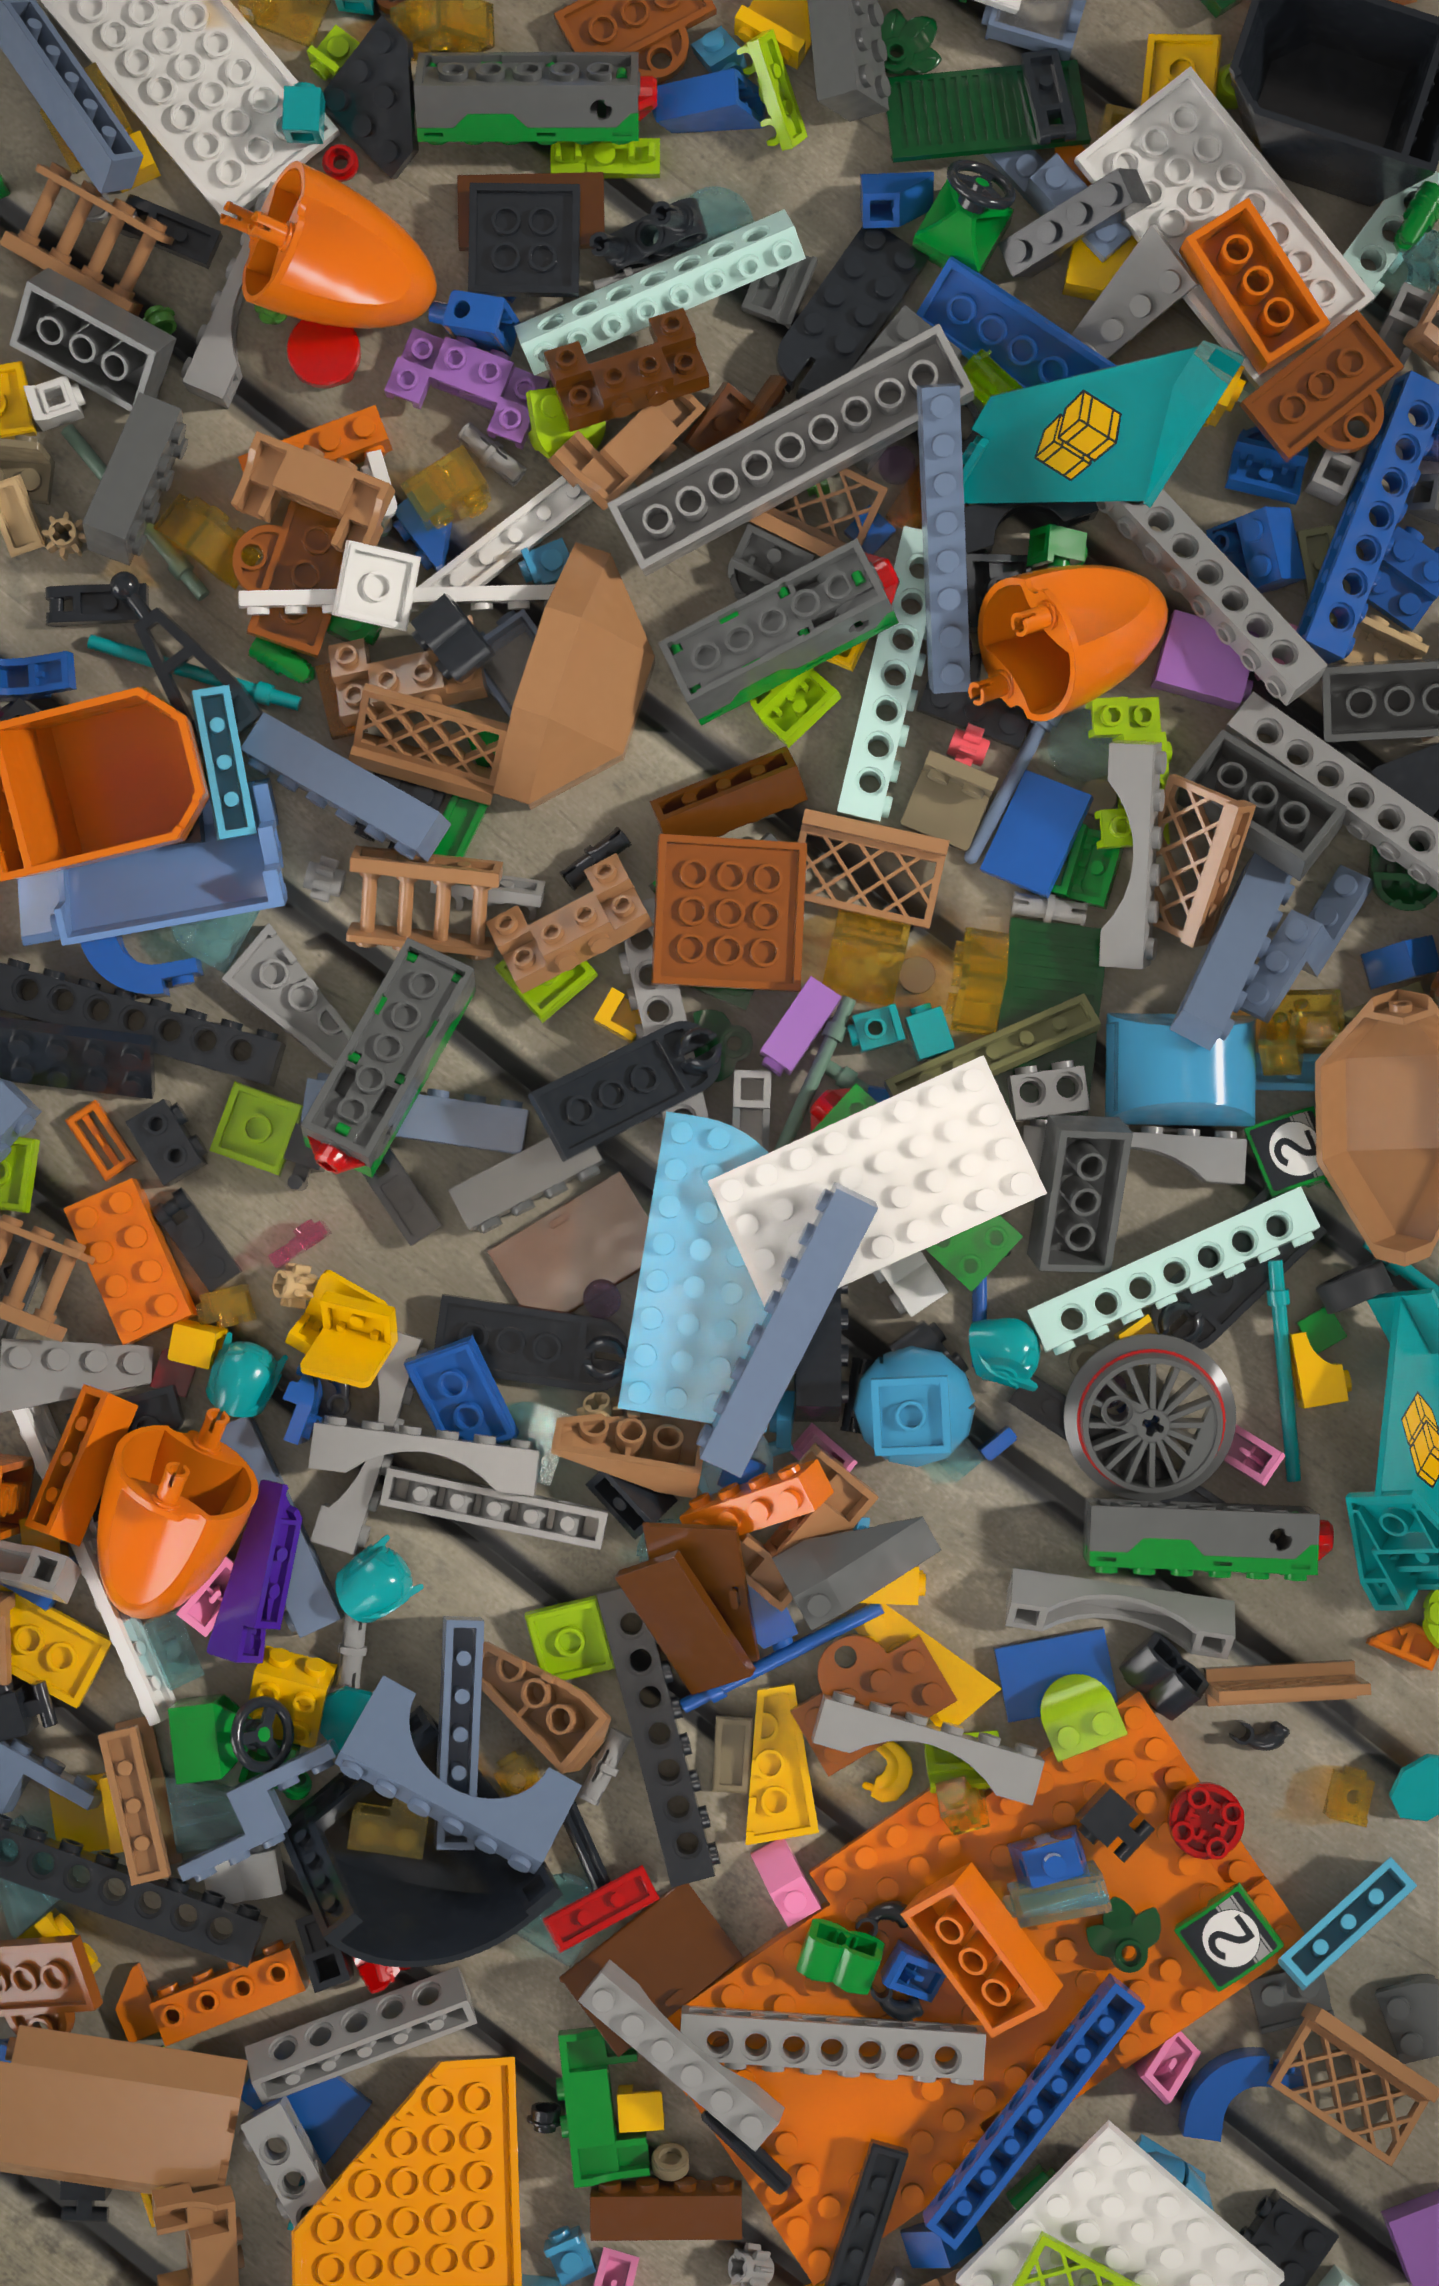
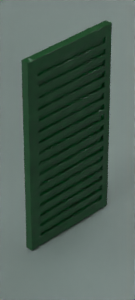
M1078 60L1061 61L1076 124V140L1064 142L1063 138L1051 140V144L1040 146L1037 142L1036 127L1021 65L887 77L891 87V94L888 97L889 111H886L893 163L1090 144L1091 136L1089 134ZM1060 118L1048 120L1049 125L1061 123Z
M1011 917L997 1031L1085 993L1099 1018L1105 967L1099 966L1100 934L1102 928L1053 922L1044 923L1043 921ZM1098 1031L993 1076L1011 1116L1007 1078L1015 1075V1068L1037 1065V1072L1052 1070L1051 1063L1073 1060L1074 1067L1084 1066L1090 1101ZM1060 1078L1056 1085L1058 1093L1065 1098L1072 1097L1075 1093L1073 1081L1069 1078ZM1023 1083L1020 1087L1021 1098L1028 1103L1036 1102L1039 1096L1038 1088L1032 1083ZM1088 1111L1066 1115L1088 1116Z

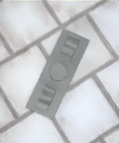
M502 875L499 887H492L488 891L487 906L510 903L509 909L516 905L525 906L530 912L529 920L533 921L538 907L540 908L542 904L546 881ZM431 881L430 893H436L437 885ZM455 883L451 887V896L457 902L456 910L460 911L462 909L465 897L468 900H473L474 889L470 885Z

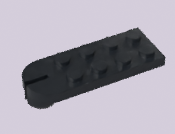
M861 227L779 345L776 365L779 375L783 376L787 381L786 391L789 394L791 393L796 378L812 362H814V365L798 387L796 399L798 400L849 373L923 271L929 257L885 228Z
M0 1017V1078L16 1083L153 1099L155 1092L153 1035Z
M674 1022L531 1092L528 1098L562 1161L565 1162L709 1088L715 1082L720 1072L722 1043L713 1046L708 1052L694 1059L689 1058L686 1060L684 1056L709 1044L717 1037V1034L692 1022Z
M1267 1186L1236 1215L1271 1200L1272 1198ZM1270 1218L1267 1220L1266 1228L1272 1236L1281 1237L1285 1234L1286 1226L1281 1219ZM1319 1223L1320 1228L1312 1232L1315 1239L1294 1248L1292 1242L1278 1248L1281 1254L1270 1260L1282 1259L1283 1271L1285 1273L1328 1231ZM1237 1233L1232 1238V1245L1239 1252H1248L1252 1248V1241L1248 1235ZM1205 1248L1199 1251L1198 1261L1203 1267L1213 1268L1218 1263V1256L1212 1249ZM1254 1258L1244 1263L1246 1270L1226 1279L1224 1274L1221 1273L1210 1278L1212 1286L1192 1294L1189 1288L1176 1294L1178 1301L1159 1310L1155 1304L1151 1305L1150 1317L1154 1329L1158 1334L1166 1335L1170 1331L1169 1327L1184 1314L1188 1319L1170 1336L1183 1339L1201 1350L1209 1347L1270 1288L1268 1260L1260 1263L1258 1258ZM1181 1268L1168 1282L1176 1284L1183 1281V1269Z
M442 1294L434 1349L473 1335L493 1378L585 1392H602L615 1386L623 1377L625 1362L595 1358L596 1351L618 1354L620 1358H626L628 1348L627 1337L623 1330L609 1319Z

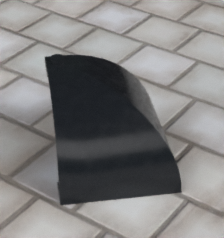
M420 1705L410 1713L411 1738L419 1757L436 1776L438 1735L440 1734L438 1731L439 1723ZM478 1769L477 1797L501 1798ZM342 1771L288 1816L291 1827L287 1832L283 1833L285 1836V1840H283L284 1846L323 1938L346 1954L369 1963L411 1968L441 1965L465 1959L500 1944L513 1936L563 1896L545 1861H543L535 1874H532L529 1871L527 1873L520 1872L512 1868L508 1864V1860L496 1853H485L476 1846L475 1850H436L433 1843V1818L430 1816L422 1817L413 1813L403 1801L395 1797H384L375 1791L374 1785L361 1778L359 1780L352 1779Z

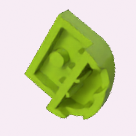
M554 388L529 390L526 392L532 429L528 432V436L536 451H540L549 459L577 431L597 449L605 434L606 421L570 432Z
M811 668L750 700V704L761 723L783 744L790 748L842 697L837 689L817 673L814 668Z
M1083 1674L1062 1676L1050 1684L1042 1697L1040 1719L1057 1762L1128 1735L1110 1691L1093 1677Z

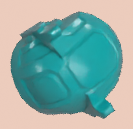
M1015 1318L974 1321L969 1328V1347L976 1375L985 1381L996 1382L1015 1389L1022 1388L1032 1392L1035 1391L1038 1385L1030 1378L1038 1367L1041 1353L1040 1341L1035 1330L1026 1322Z
M228 1332L222 1349L218 1351L205 1390L208 1399L216 1408L220 1409L221 1412L225 1411L229 1416L248 1418L262 1414L282 1376L281 1371L288 1356L283 1355L279 1361H276L272 1353H269L267 1349L258 1344L247 1341L232 1343V1333Z
M389 1535L383 1536L374 1545L370 1544L337 1573L335 1585L338 1601L344 1612L356 1621L372 1623L395 1611L407 1602L411 1596L424 1588L423 1584L413 1586L412 1573L407 1563L397 1552L385 1546L390 1539Z

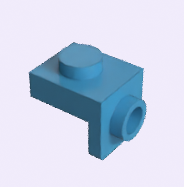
M722 26L708 32L691 44L695 57L709 73L735 68L748 78L750 76L743 73L742 69L747 67V63L743 54H737L736 50L740 46Z

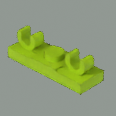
M770 29L761 32L736 51L738 55L743 53L750 54L753 60V64L748 65L742 70L744 74L750 75L756 72L758 76L759 96L763 104L766 105L769 115L760 124L761 127L771 125L776 131V135L768 139L766 143L768 146H776L780 143L781 149L784 151L794 148L806 139L808 135L774 30Z
M639 138V141H631L624 145L613 144L610 141H594L588 145L576 144L574 141H558L551 145V173L603 172L604 178H660V138Z

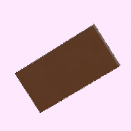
M603 172L457 175L459 251H469L470 183L580 184V249H594L589 245L591 236L596 232L605 233Z
M679 1550L618 1571L615 1576L616 1581L691 1695L753 1675L756 1669Z

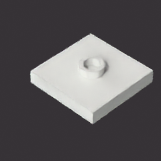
M346 540L332 615L395 630L407 631L421 557Z

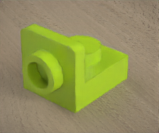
M335 24L317 48L310 45L306 50L311 63L310 69L322 80L327 81L329 78L332 80L360 42Z

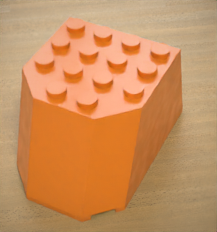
M136 687L0 721V882L81 867L185 842L210 798L193 726L188 717L142 687Z

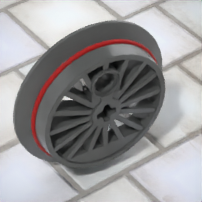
M1152 1333L1137 1334L1106 1345L1083 1364L1075 1375L1067 1393L1064 1406V1429L1074 1459L1086 1475L1096 1484L1124 1498L1138 1501H1160L1183 1495L1195 1489L1210 1478L1219 1468L1229 1452L1234 1438L1236 1405L1226 1376L1216 1362L1203 1350L1174 1336ZM1148 1364V1398L1145 1397L1133 1369L1135 1366ZM1156 1364L1169 1365L1171 1368L1156 1399ZM1126 1370L1135 1393L1122 1388L1113 1377ZM1180 1370L1193 1376L1167 1401ZM1106 1384L1110 1387L1103 1391L1100 1397L1097 1396ZM1200 1384L1209 1394L1177 1407ZM1120 1400L1126 1403L1125 1410L1120 1414L1114 1415L1107 1412L1108 1405L1113 1401ZM1093 1405L1099 1407L1102 1418H1089ZM1206 1408L1202 1418H1180ZM1154 1415L1157 1416L1159 1423H1151L1149 1427H1146L1144 1419L1151 1420ZM1089 1428L1121 1429L1090 1441ZM1179 1428H1197L1195 1434H1191ZM1173 1437L1190 1443L1188 1450L1186 1451ZM1127 1439L1105 1461L1096 1453L1100 1449ZM1164 1441L1183 1459L1178 1473L1175 1470ZM1155 1444L1158 1446L1171 1478L1155 1481ZM1136 1446L1124 1475L1114 1471L1112 1468ZM1147 1447V1481L1133 1479Z

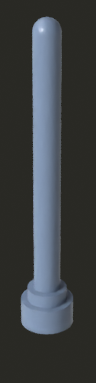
M1063 715L1047 721L1031 720L1033 726L977 829L969 849L964 854V859L967 863L974 864L978 861L1045 733L1051 732L1053 727L1057 728Z

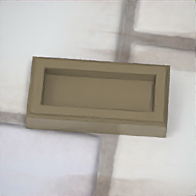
M716 1715L712 1776L713 1792L749 1793L753 1717Z

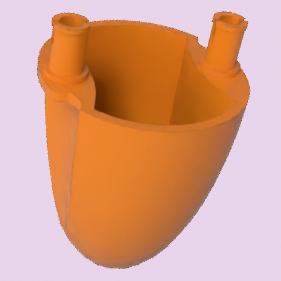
M294 161L282 171L272 186L261 211L252 212L233 204L231 201H227L223 210L235 214L237 218L235 219L221 213L220 224L244 232L250 238V252L242 277L243 295L249 303L280 314L319 324L371 329L398 326L413 321L427 312L435 300L437 284L433 268L425 253L408 232L392 217L361 194L302 162Z
M1104 565L1052 567L1022 573L998 581L986 593L978 618L979 647L989 678L972 682L969 685L968 693L970 699L981 696L973 701L975 705L979 706L988 701L1002 698L1011 708L1020 706L1024 710L1027 719L1033 721L1051 720L1093 701L1130 676L1156 648L1167 624L1168 608L1164 595L1154 583L1144 576L1129 570Z
M208 1409L200 1432L190 1430L187 1433L174 1431L168 1425L146 1426L127 1433L117 1443L101 1497L97 1528V1556L99 1572L106 1594L121 1613L135 1619H151L167 1614L181 1606L218 1569L246 1524L258 1496V1482L247 1462L236 1451L220 1441L230 1420L229 1415L225 1411H223L220 1420L216 1421L220 1409Z

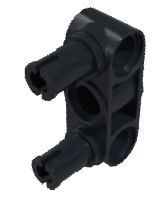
M685 198L671 204L659 201L653 205L651 214L609 235L604 232L594 233L589 240V245L594 248L591 252L595 256L604 257L613 266L615 274L624 272V268H641L670 258L705 240L708 237V232L698 200L696 198ZM659 231L658 240L654 244V235Z

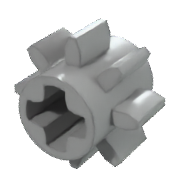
M321 855L319 863L309 862L303 888L312 890L310 898L328 903L330 895L340 897L347 873L345 870L338 869L340 861Z
M746 2243L745 2249L735 2248V2253L728 2262V2274L732 2279L731 2284L738 2286H768L774 2275V2263L770 2257L771 2253L769 2251H761V2244Z

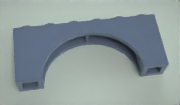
M383 1675L334 1764L338 1765L346 1776L356 1780L361 1778L374 1785L375 1791L387 1798L395 1797L403 1801L413 1813L422 1817L430 1816L439 1821L442 1828L453 1835L462 1834L475 1841V1846L481 1851L488 1854L496 1853L508 1860V1864L512 1868L520 1872L527 1873L529 1871L535 1874L550 1850L582 1785L549 1767L535 1785L522 1793L510 1797L495 1799L479 1798L451 1788L426 1767L414 1747L410 1733L409 1717L416 1693Z

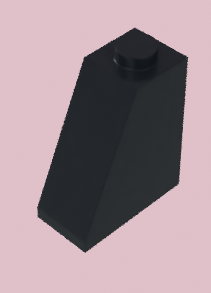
M1439 743L1380 765L1369 772L1432 817L1439 809Z

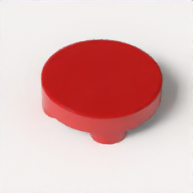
M301 320L293 328L288 338L287 356L294 373L300 381L316 388H334L347 384L354 378L361 360V345L354 328L324 325Z
M1197 1782L1183 1788L1172 1800L1167 1817L1169 1832L1178 1847L1186 1854L1204 1860H1219L1226 1857L1239 1843L1245 1824L1244 1810L1237 1798L1225 1787L1212 1782Z

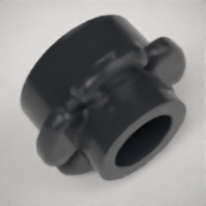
M552 2102L535 2103L531 2106V2115L527 2116V2122L533 2124L534 2131L538 2133H553L556 2131V2127L561 2126V2106Z

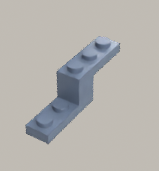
M1035 150L983 154L1011 182L1013 187L1040 216H1043L1088 187L1057 153L1047 162ZM1117 223L1097 230L1081 240L1104 263L1130 239L1132 233L1122 223Z
M1340 864L1308 917L1291 909L1265 954L1257 963L1260 967L1249 986L1244 985L1242 991L1246 992L1247 996L1240 1010L1268 1024L1301 970L1318 977L1371 892L1373 880Z
M13 1738L12 1741L0 1742V1814L9 1813L14 1810L30 1779L37 1781L86 1810L97 1808L100 1805L102 1794L101 1791L96 1789L98 1784L91 1778L81 1774H77L76 1777L64 1771L65 1764L50 1756H45L44 1759L32 1753L34 1747L21 1739Z
M334 1738L283 1762L272 1771L260 1773L231 1787L226 1794L244 1832L184 1860L177 1867L182 1881L184 1882L194 1877L196 1882L202 1881L217 1872L215 1866L225 1861H229L230 1866L235 1865L251 1856L250 1849L263 1844L265 1849H268L285 1840L283 1833L288 1831L291 1823L274 1787L277 1786L279 1791L285 1790L300 1782L298 1775L310 1769L315 1775L334 1765L332 1759L340 1752Z

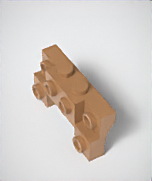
M692 394L669 400L660 406H650L641 409L599 452L577 431L548 459V462L573 488L578 484L604 511L608 508L607 503L618 498L632 483L637 487L640 486L654 472L649 466L656 459L662 463L677 449L673 442L706 408Z
M257 431L250 445L246 466L231 504L237 511L267 523L271 522L281 497L340 520V523L332 538L331 545L337 551L344 553L346 540L377 546L384 531L381 523L394 496L395 489L390 483L357 471L358 467L350 461L337 458L336 462L324 458L325 454L312 446L304 445L303 449Z
M472 615L467 616L473 624V626L477 629V626L473 620ZM364 638L328 646L331 676L336 685L339 717L345 727L357 725L365 683L444 706L489 697L483 665L461 683L456 681L454 677L448 681L435 665V662L439 659L432 650L371 663L370 650ZM370 698V704L378 714L390 709L385 702ZM410 710V711H407V712H405V713H406V714H411V713H416V712H418V711Z
M617 853L584 870L594 891L543 918L528 924L520 907L516 905L485 922L522 994L565 971L572 970L580 963L606 952L609 948L654 925Z
M816 1443L810 1447L798 1464L818 1459L834 1493L816 1511L784 1521L765 1544H762L749 1533L739 1536L747 1584L781 1612L793 1600V1597L772 1557L806 1538L823 1537L852 1530L879 1498L872 1488L848 1471L840 1461Z
M190 2182L153 2190V2220L157 2236L185 2230L187 2261L186 2269L157 2275V2286H239L238 2269L244 2268L245 2263L242 2247L237 2245V2241L243 2240V2229L240 2217H236L235 2198L231 2185L192 2193Z

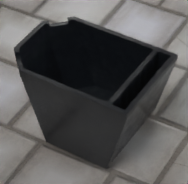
M1251 0L1229 72L1243 128L1250 141L1280 178L1372 207L1384 201V199L1386 200L1434 175L1439 162L1438 16L1388 0Z

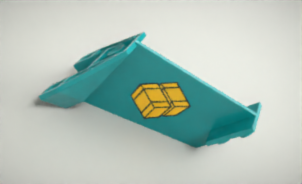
M1203 340L1196 347L992 395L971 428L983 437L977 435L973 443L969 444L962 455L963 464L965 465L963 467L964 504L1145 501L1144 504L1151 508L1230 384L1245 357Z
M1434 1289L1381 1293L1367 1300L1390 1343L1376 1486L1373 1492H1350L1345 1499L1360 1584L1375 1611L1408 1610L1418 1590H1439V1298Z

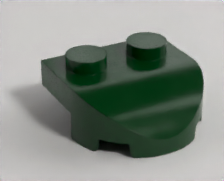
M1415 840L1409 841L1410 846L1414 850L1425 851L1420 842ZM1370 844L1368 877L1373 880L1372 889L1374 893L1384 903L1403 911H1417L1426 908L1427 905L1438 897L1437 890L1427 883L1422 884L1414 880L1406 868L1396 861L1386 860L1378 853L1377 848Z

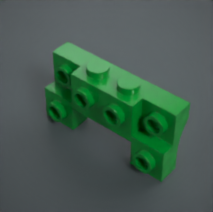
M596 2026L559 2030L558 2041L562 2077H556L558 2101L565 2100L566 2114L560 2115L562 2138H569L574 2188L595 2186L619 2179L650 2176L646 2131L616 2134L609 2065L638 2062V2052L631 2047L618 2057Z

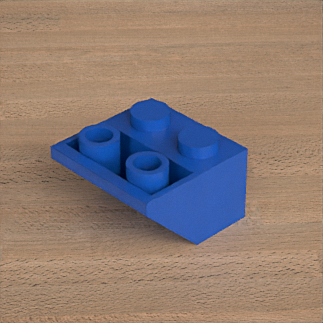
M1263 507L1206 530L1207 537L1260 593L1278 590L1306 579L1291 510L1288 507Z

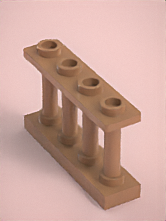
M52 162L50 167L37 164L35 171L47 177V183L25 230L20 229L18 234L5 231L0 245L44 270L50 268L138 317L144 305L133 299L135 296L133 289L156 241L172 245L175 238L165 233L167 226L149 216L144 221L133 215L136 208L126 202L115 198L112 203L101 197L102 194H100L94 184L83 180L82 185L71 180L72 172L59 164ZM63 186L79 195L80 198L57 247H52L49 252L39 246L41 239L38 236ZM93 204L112 215L88 266L83 265L81 270L70 264L72 260L70 253ZM126 222L144 233L120 283H115L114 287H111L102 282L104 275L101 272Z
M355 846L350 857L349 871L359 872V875L363 877L360 923L352 922L346 933V941L355 942L357 946L363 948H372L377 945L392 946V949L400 952L406 939L410 938L445 955L450 953L463 954L472 960H484L487 957L494 956L497 946L492 937H485V922L487 917L488 891L492 887H499L503 874V862L432 854L427 862L416 855L413 860H410L394 849ZM382 875L394 876L400 881L397 927L375 924L377 881ZM419 879L430 880L437 885L434 931L412 928L414 884ZM455 883L470 885L474 889L470 935L448 932L451 887Z
M3 1213L0 1219V1267L14 1235L28 1239L31 1243L9 1295H4L2 1302L0 1301V1318L62 1342L67 1328L54 1323L57 1318L54 1312L76 1260L78 1259L93 1265L95 1258L84 1253L85 1245L65 1238L63 1244L52 1241L55 1236L54 1233L34 1226L32 1231L29 1232L22 1229L23 1221ZM48 1247L63 1254L40 1309L35 1308L34 1313L30 1314L23 1311L25 1303L22 1301L44 1249Z
M145 1716L117 1722L114 1726L115 1730L98 1735L131 1886L169 1877L171 1875L170 1865L180 1863L184 1858L154 1725L149 1726Z

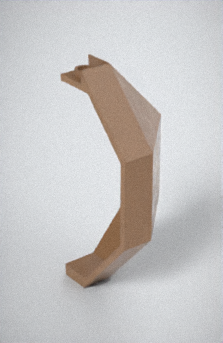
M575 543L545 606L512 706L493 793L528 804L530 810L624 760L655 666V655L611 553Z
M1396 989L1372 997L1315 1061L1316 1162L1374 1257L1406 1267L1429 1258L1439 1239V1007L1428 994Z

